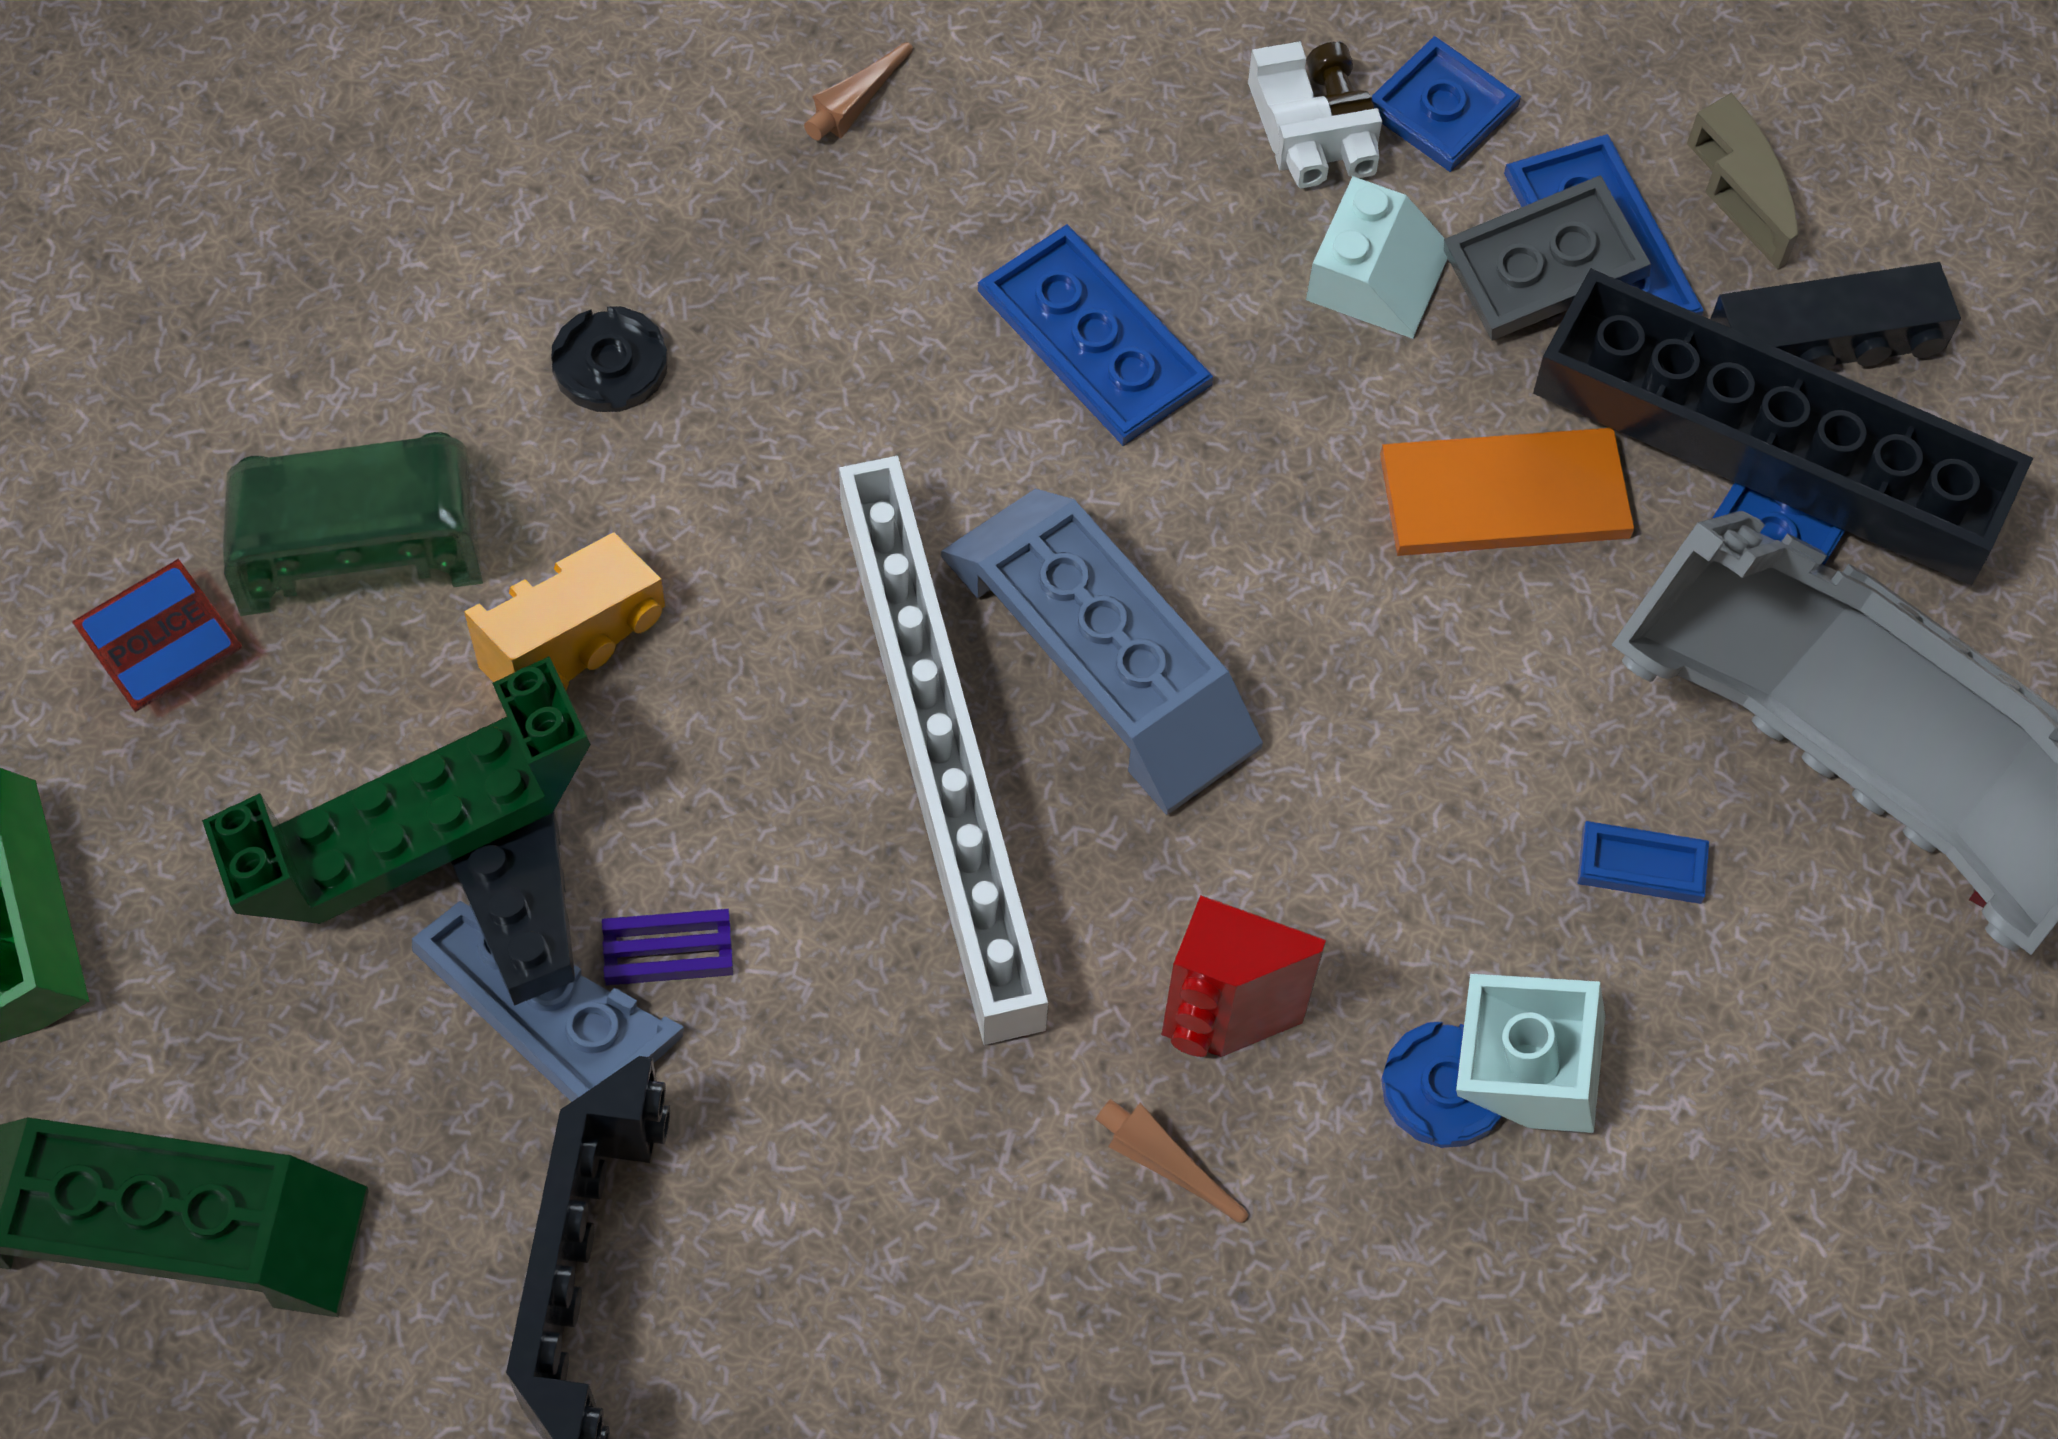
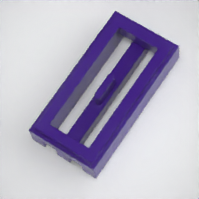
M729 909L602 919L604 979L606 986L733 975ZM718 930V933L617 941L618 937ZM719 950L718 957L618 965V958Z

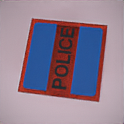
M179 558L72 621L74 627L135 713L242 649L240 642Z

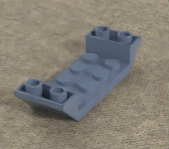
M1035 488L941 551L943 560L977 599L990 590L997 596L1130 748L1128 772L1166 816L1262 748L1263 742L1226 667L1075 499Z

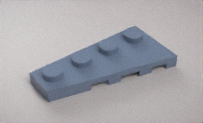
M462 901L456 903L412 938V951L571 1102L638 1056L652 1057L653 1063H655L683 1037L684 1027L666 1016L660 1020L637 1007L636 999L616 988H613L611 992L583 977L581 975V968L575 965L576 981L514 1006L471 907Z

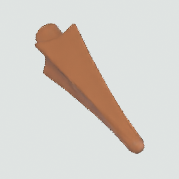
M909 42L903 43L867 68L813 95L816 114L804 124L807 134L812 139L818 141L831 131L842 139L879 88L912 53L913 46Z
M1112 1099L1106 1103L1095 1120L1114 1134V1138L1108 1146L1109 1148L1187 1189L1234 1221L1243 1223L1247 1220L1248 1213L1246 1209L1221 1189L1186 1154L1141 1102L1131 1114Z

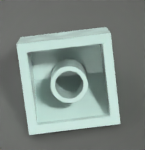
M1352 176L1313 261L1306 300L1413 339L1448 260L1444 253L1445 238L1407 195Z
M1470 974L1456 1087L1457 1096L1527 1128L1594 1133L1605 1025V1011L1600 982Z

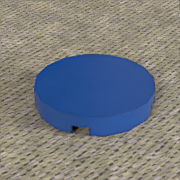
M1428 1022L1406 1032L1390 1050L1381 1078L1384 1103L1396 1124L1414 1139L1440 1148L1467 1146L1488 1136L1503 1116L1457 1096L1456 1087L1464 1025L1460 1024L1457 1027L1442 1025L1443 1022Z

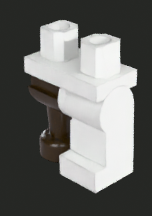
M1300 41L1252 49L1248 85L1271 148L1276 154L1275 158L1279 171L1289 169L1300 189L1318 186L1327 180L1328 162L1343 160L1348 176L1369 177L1377 172L1379 161L1378 141L1382 120L1378 108L1374 109L1372 96L1369 92L1353 90L1348 79L1353 69V60L1348 47L1341 42H1328L1319 45L1309 53L1307 59ZM1305 64H1307L1312 80L1319 85L1325 86L1326 96L1313 98L1314 94L1305 70Z

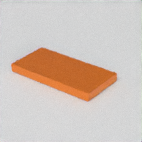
M1612 428L1382 444L1380 457L1397 556L1631 539L1634 531L1615 433Z

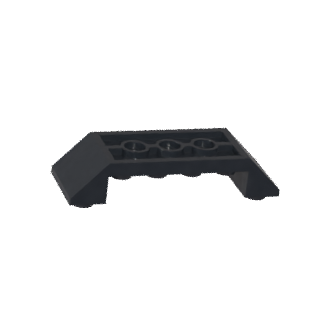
M638 1056L560 1109L506 1370L521 1409L542 1439H609L610 1428L603 1425V1408L596 1406L589 1384L566 1381L569 1353L561 1351L564 1326L575 1327L579 1317L582 1289L581 1287L574 1286L577 1262L588 1263L591 1256L594 1240V1223L587 1222L590 1198L601 1199L607 1171V1162L600 1159V1157L650 1163L654 1143L665 1144L670 1122V1105L664 1104L666 1084L665 1082L657 1081L652 1057Z

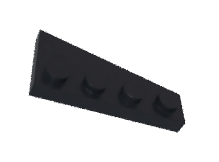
M555 810L543 818L450 862L514 1006L576 981L569 918L564 892H566L564 872L560 860L559 826Z

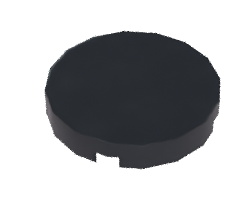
M609 306L607 311H600L594 314L592 309L577 314L561 327L552 344V372L560 391L576 405L595 412H621L641 405L658 391L667 374L668 353L659 327L643 313L622 306Z

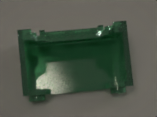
M432 432L415 439L269 458L258 455L249 456L231 467L226 477L223 564L224 575L240 616L271 612V598L280 590L283 591L285 597L297 596L296 580L407 565L416 566L419 579L431 578V569L444 571L450 575L453 588L483 584L470 462L463 442L452 438L447 433Z

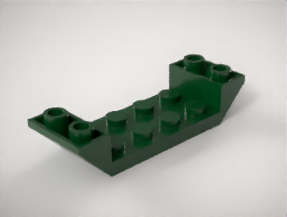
M550 656L492 683L506 713V717L280 824L261 793L202 820L230 906L234 912L241 915L321 924L553 813L591 744Z
M27 1117L0 1125V1268L11 1270L14 1256L258 1291L265 1294L273 1308L339 1318L369 1189L363 1184L292 1155Z

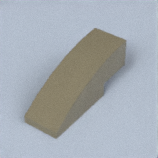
M1731 92L1697 112L1687 145L1712 171L1705 193L1778 270L1787 264L1798 237L1793 200L1785 174L1770 143L1753 117Z

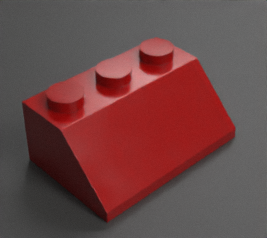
M1200 895L1173 963L1161 1035L1171 1038V1044L1188 1055L1204 1057L1209 1052L1223 1057L1302 1024L1308 1009L1326 940Z

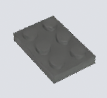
M1601 175L1444 239V253L1491 341L1568 310L1590 268L1627 284H1632L1649 277L1651 270L1649 259Z

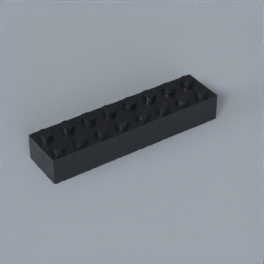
M1592 268L1587 273L1542 357L1533 394L1971 586L1974 584L1996 542L2033 461L2031 456Z

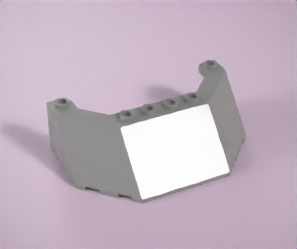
M1744 511L1698 522L1612 643L1613 647L1625 655L1622 659L1623 664L1634 674L1647 681L1652 682L1656 676L1664 679L1680 676L1744 706L1755 714L1752 722L1763 733L1778 741H1782L1786 737L1805 751L1801 757L1812 769L1828 778H1832L1836 774L1854 787L1852 796L1865 808L1878 815H1883L1886 811L1906 825L1902 830L1904 835L1918 847L1931 853L1937 848L1944 853L1987 903L1982 909V914L1989 922L1985 927L1986 932L2005 948L2017 952L2021 947L2032 955L2058 923V709L1865 571L1850 564L1846 566L1843 572L1836 571L1822 564L1827 557L1822 550L1788 533L1781 542L1760 533L1765 526L1763 522Z

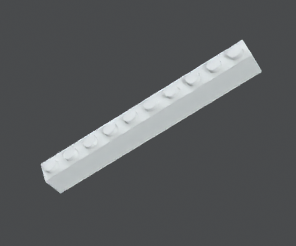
M898 456L839 467L841 507L983 1045L1046 1031L1048 1009L1046 993Z

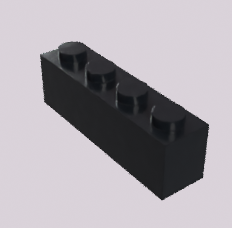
M1939 261L1719 294L1710 319L1829 370L1834 365L1857 362L1861 366H1873L1885 361L1888 357L1911 353L1917 358L1933 356L1947 348L1961 320V316Z

